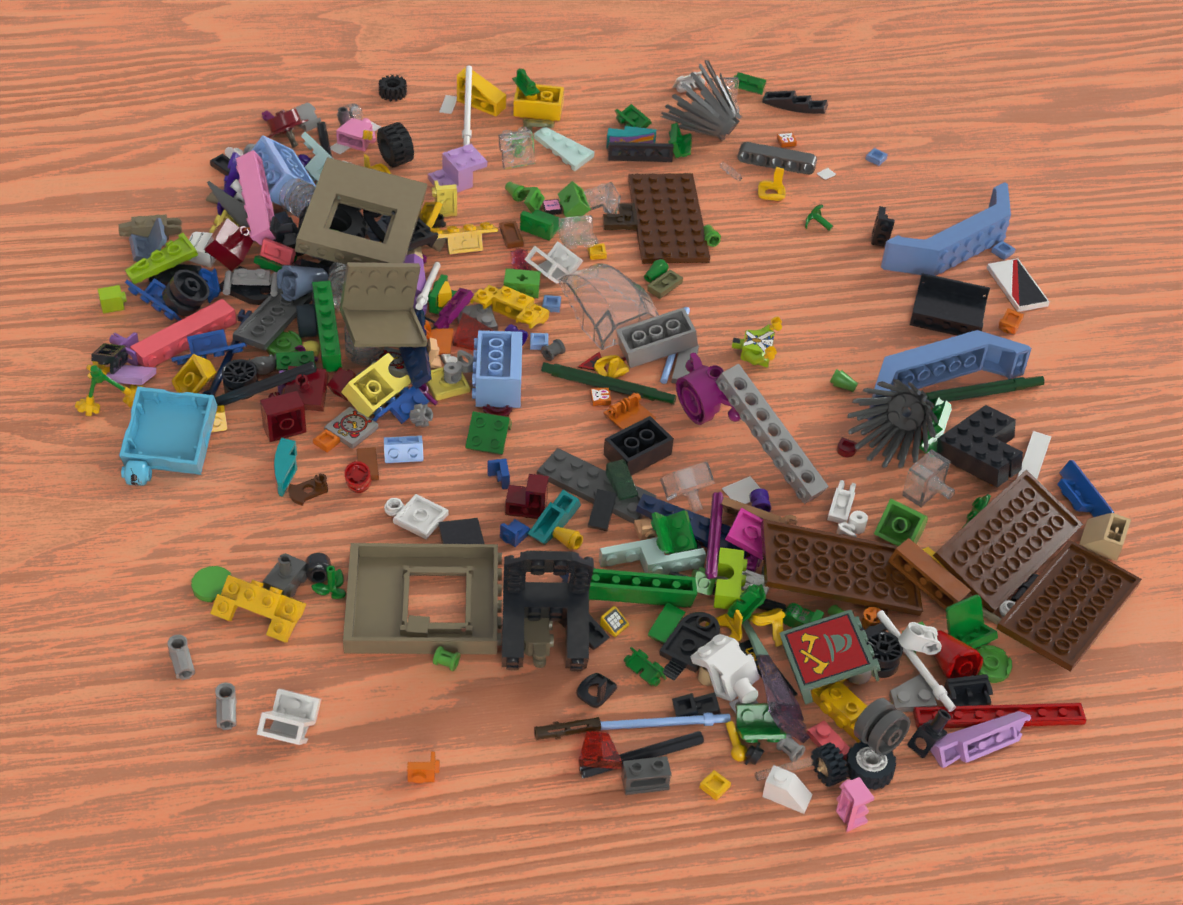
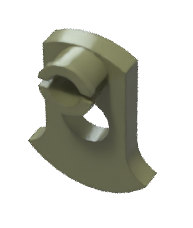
M523 119L522 131L528 132L529 130V132H532V127L554 128L555 123L547 119Z

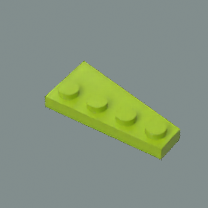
M182 232L178 235L179 238L174 242L170 240L165 244V248L160 251L156 249L148 259H141L127 268L125 272L130 281L136 284L198 256L197 250Z

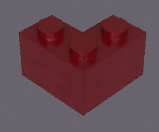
M529 474L526 487L509 485L505 501V515L538 519L547 507L549 476Z

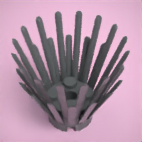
M705 59L706 67L717 87L702 64H699L702 75L711 87L712 93L696 74L691 72V77L695 80L694 84L701 91L700 93L705 99L703 100L688 85L682 83L681 87L687 91L686 96L693 100L692 104L673 94L672 98L678 101L677 105L686 111H681L667 104L665 107L670 109L669 113L662 112L663 116L660 117L680 123V129L718 137L723 141L725 135H729L740 122L738 119H741L742 116L737 112L722 74L720 73L719 79L709 60Z
M893 379V382H895L894 386L883 381L877 383L880 387L896 392L871 388L863 389V392L889 397L854 399L852 403H859L860 406L885 405L852 412L847 416V418L857 417V420L860 421L879 415L849 429L848 433L851 435L861 430V435H865L876 429L855 445V448L859 450L875 438L869 444L871 448L875 446L876 448L867 457L868 461H872L891 439L882 453L886 457L882 464L883 468L888 466L902 440L903 443L897 459L900 460L898 468L904 466L913 435V463L918 460L921 429L923 431L925 452H927L929 447L927 427L930 437L935 438L936 435L932 418L936 423L938 421L931 410V407L934 408V405L926 399L927 396L923 390L916 389L910 382H908V385L911 388L897 379Z

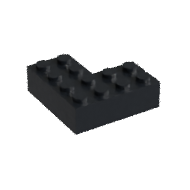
M985 405L937 438V457L998 488L1008 480V477L1011 478L1022 470L1023 452L1006 444L1015 438L1016 419Z

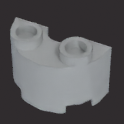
M305 103L295 107L301 120H309L298 127H301L306 132L318 127L317 123L321 122V118H317L314 112L316 109L312 104Z

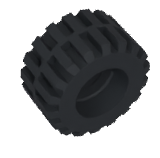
M396 122L378 129V147L383 159L390 167H396L413 160V142L403 124Z

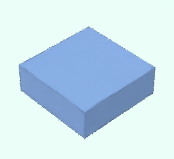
M530 333V350H541L543 346H548V333Z

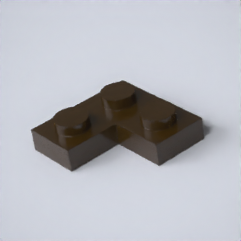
M618 203L619 214H603L604 230H637L638 222L635 203Z

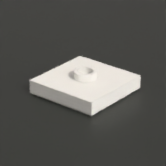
M415 494L393 518V523L427 539L438 527V523L442 522L449 515V510Z

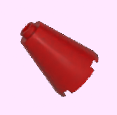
M942 630L937 631V639L941 643L942 648L941 651L933 655L946 679L967 677L973 674L977 675L983 665V657L979 651Z

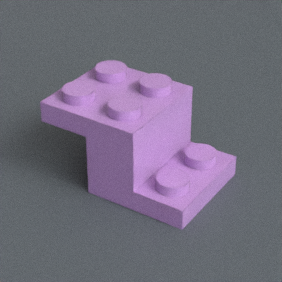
M472 144L442 153V169L429 173L428 179L433 185L434 181H438L439 186L456 184L457 192L473 187V171L487 167V160Z

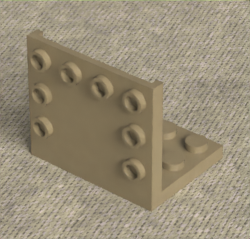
M347 262L340 311L354 347L399 348L427 346L428 340L413 308L421 268L419 263Z

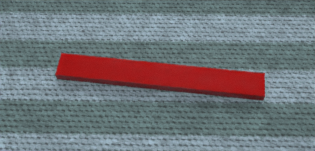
M1082 703L956 706L951 712L945 706L914 707L913 709L917 729L927 721L933 720L940 709L947 711L951 716L943 729L968 728L1018 711L1031 715L1030 721H1025L1023 726L1085 725L1087 721Z

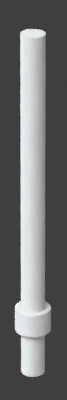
M466 66L464 129L462 130L463 146L470 144L472 131L470 130L472 66Z
M439 262L434 263L424 288L416 299V309L421 310L428 301V294L441 266Z
M883 610L879 611L876 616L889 633L899 638L900 632ZM903 648L904 653L933 690L932 693L936 699L940 700L949 712L953 711L956 706L947 696L948 692L943 685L938 684L913 650Z

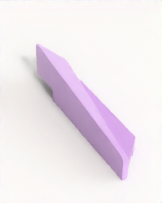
M1018 711L949 733L937 741L930 751L942 768L947 767L960 758L961 761L968 763L1018 742L1023 735L1020 731L1025 721H1030L1031 715Z

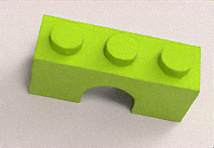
M720 547L717 576L728 579H717L713 608L728 609L737 599L744 602V600L740 599V595L744 592L741 590V587H745L746 575L742 574L747 568L744 550Z

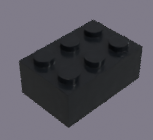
M649 416L605 438L603 455L627 478L672 455L674 438Z

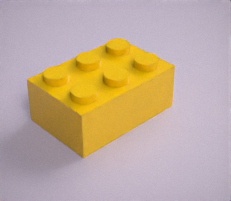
M536 84L540 93L531 96H525L519 87H516L513 116L560 121L564 101V87Z

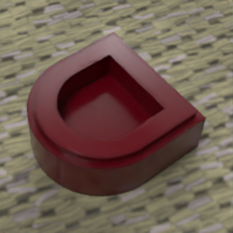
M842 437L837 446L838 454L846 458L854 456L857 451L855 448L857 443Z

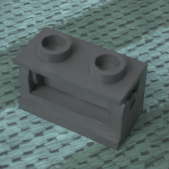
M667 756L623 761L621 777L625 795L670 789V776L672 774Z

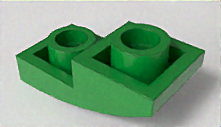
M667 602L651 627L648 637L664 645L686 612Z

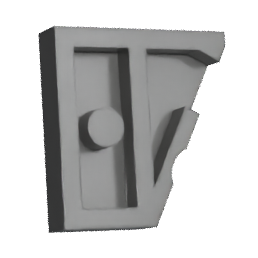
M921 674L890 690L889 697L891 703L895 706L896 710L901 712H913L914 707H937L935 696L932 693L933 690Z

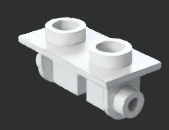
M702 71L694 72L701 82L705 84V79L701 78ZM690 74L678 77L672 88H676L677 92L683 93L686 90L681 87L682 83H685L691 89L692 87L693 89L698 87L694 84L695 80Z

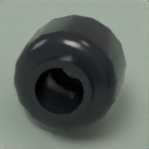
M323 553L309 555L305 560L307 563L305 566L307 579L314 583L327 581V567L332 566L330 558Z

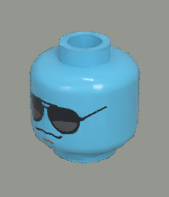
M129 460L125 466H122L121 477L125 478L128 485L144 486L148 481H151L152 467L144 460Z

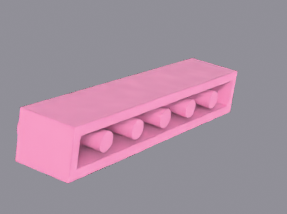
M252 150L236 158V169L240 176L241 195L245 200L244 209L248 215L247 223L251 230L249 231L250 237L262 246L263 239H276L270 231L274 211L263 160Z

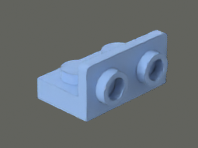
M422 436L384 437L385 463L423 461Z

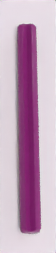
M720 491L712 494L705 570L706 578L709 580L711 578L715 579L718 571L723 512L722 501L724 498L723 493Z

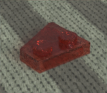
M598 731L586 732L579 756V766L622 769V760L609 733Z

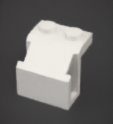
M558 241L548 255L534 246L524 259L556 284L564 276H572L583 262L581 258ZM536 251L547 259L539 265L530 260Z
M722 634L714 636L711 641L700 647L698 651L690 656L693 664L708 669L716 696L730 702L737 697L733 690V686L737 681L742 678H748L752 685L760 679L754 657L751 654L746 656L740 650L739 643L734 638Z
M277 689L273 710L262 712L257 735L297 745L307 743L308 738L304 737L309 726L315 725L321 699L284 689ZM266 718L274 720L270 729H264Z

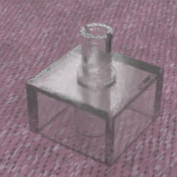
M931 449L909 469L902 496L919 507H922L937 493L950 500L955 493V489L946 485L945 479L951 461Z
M708 461L674 471L660 479L667 501L682 496L687 497L691 512L704 509L698 492L715 484Z

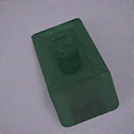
M625 460L607 463L606 475L619 500L638 496Z

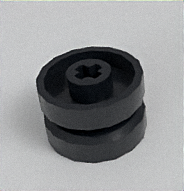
M179 270L164 288L162 297L166 306L178 315L190 316L200 309L201 305L207 300L210 291L206 281L200 275L189 270Z

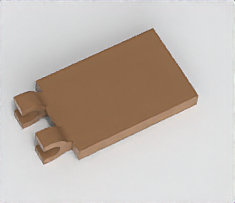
M724 497L722 501L725 512L736 516L739 510L743 508L761 519L793 525L798 523L794 515H786L781 518V516L727 497Z

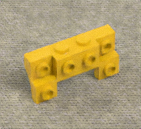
M488 285L484 290L479 289L470 300L471 304L477 302L483 305V309L493 304V311L516 320V323H526L530 329L538 323L544 324L549 319V310L534 304L533 297L507 286L498 289Z
M228 575L221 595L217 594L210 614L232 621L239 606L271 618L272 620L266 635L283 642H288L296 623L303 615L306 603L282 595L283 590L271 586L270 589H266L263 587L264 583L252 579L250 583Z
M846 679L810 690L813 701L820 707L821 711L830 716L839 728H842L859 743L861 740L854 735V727L858 717L867 705L843 684Z

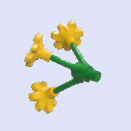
M92 361L93 365L88 364L86 366V369L90 371L87 376L91 379V386L86 399H80V401L75 403V408H78L77 411H86V416H92V412L95 414L100 412V405L95 403L93 393L95 385L103 381H107L120 389L126 395L123 398V402L128 407H132L137 386L143 387L142 385L131 384L130 388L118 384L106 376L107 372H110V366L100 365Z

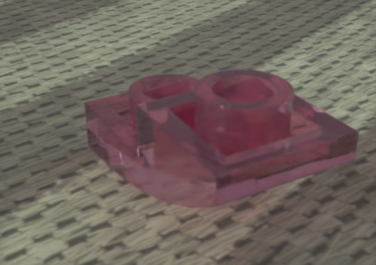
M516 249L515 251H510L512 269L531 270L530 264L524 260L528 255L527 250Z

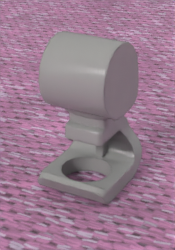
M459 350L457 352V362H449L444 365V381L449 384L459 382L462 372H473V356ZM462 356L468 359V363L463 360Z

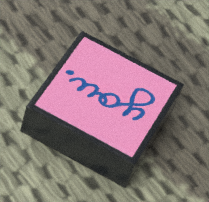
M558 199L543 201L542 207L544 212L552 215L562 214V208Z

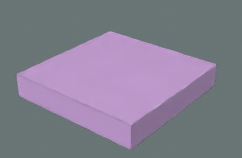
M123 365L115 374H110L109 372L106 376L117 383L143 385L156 374V367Z

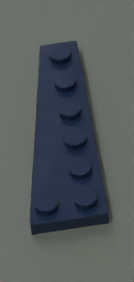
M414 309L426 336L424 311L422 309ZM399 347L412 385L417 389L430 381L432 377L427 348Z
M644 493L636 508L638 513L650 519H653L652 513L654 512L669 516L686 510ZM686 510L695 539L703 543L702 546L708 548L710 518ZM722 523L720 547L743 550L725 540L731 526ZM744 550V559L746 558V555H747V553H748V552H746L745 550Z

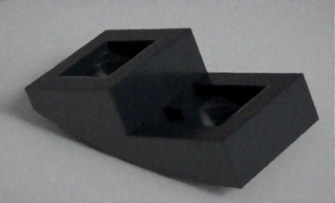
M715 692L695 698L693 693L672 699L676 717L703 715V713L721 714Z

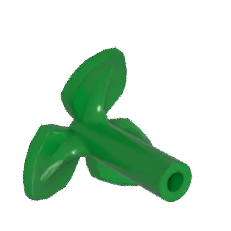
M822 204L814 207L805 221L806 229L812 219H815L829 231L833 228V225L822 217L820 210L824 207Z
M334 566L327 567V585L316 583L311 586L314 592L323 596L331 592V598L341 599L346 596L345 590L338 588L344 583L343 573L341 569L335 571Z

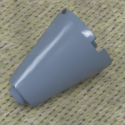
M284 265L277 272L278 289H282L283 294L281 296L286 301H294L313 292L312 282L328 281V274L322 268Z

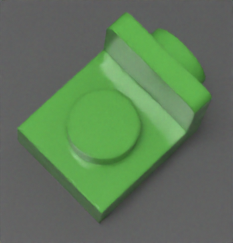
M525 187L523 191L527 197L524 203L530 212L533 213L534 210L540 209L545 197L537 187Z

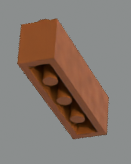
M910 538L898 546L888 560L889 563L945 610L948 606L965 600L971 592L968 587Z

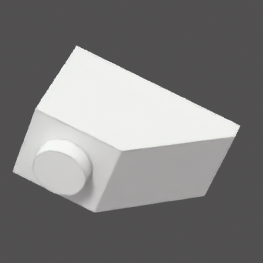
M773 765L765 782L762 797L805 814L812 798V793L795 773Z

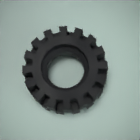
M387 75L386 78L382 77V80H379V95L381 98H384L386 101L388 99L389 101H397V99L402 100V98H405L407 95L406 79H403L402 76L399 78V75H396V77L394 75H391V77Z

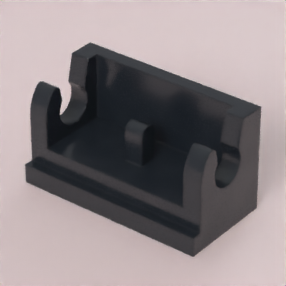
M988 674L949 678L946 680L944 688L948 692L947 696L955 706L991 705L992 703L989 695H993V690Z

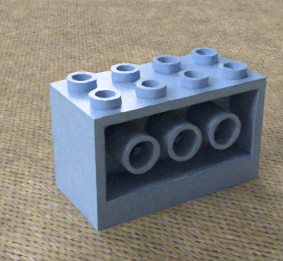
M262 135L252 150L263 160L271 201L298 213L308 198L314 193L316 185L293 149Z
M478 330V338H474V349L477 350H474L472 374V385L476 387L472 388V399H476V407H483L489 404L491 407L503 408L509 405L512 408H520L522 332Z

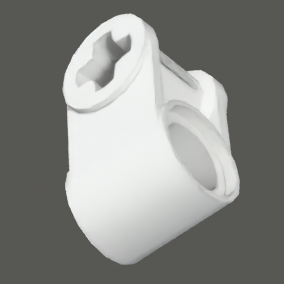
M910 622L898 638L903 648L927 655L936 654L942 648L941 643L937 639V629L916 622Z

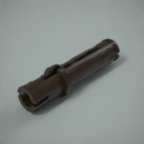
M599 717L564 723L556 721L551 725L534 727V735L537 741L554 737L555 739H561V736L601 731V721ZM587 725V727L571 729L574 726ZM565 729L563 731L548 732L549 730Z

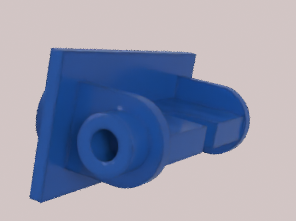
M201 268L198 274L209 286L208 302L210 303L221 292L216 268L212 271Z

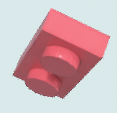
M266 238L263 239L260 256L282 265H292L296 251L291 247Z
M825 720L807 730V736L817 747L830 742L840 749L839 753L843 754V760L847 758L850 747Z

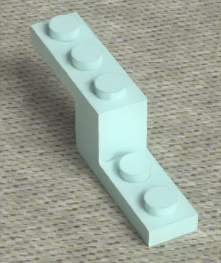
M304 132L301 135L305 140L304 144L310 150L313 148L312 152L315 154L304 168L309 172L308 174L313 181L317 180V184L327 157L334 158L309 134Z
M657 538L600 548L599 563L601 567L640 560L644 573L665 575L671 571L679 573L704 567L706 553L704 548L665 555L657 546Z

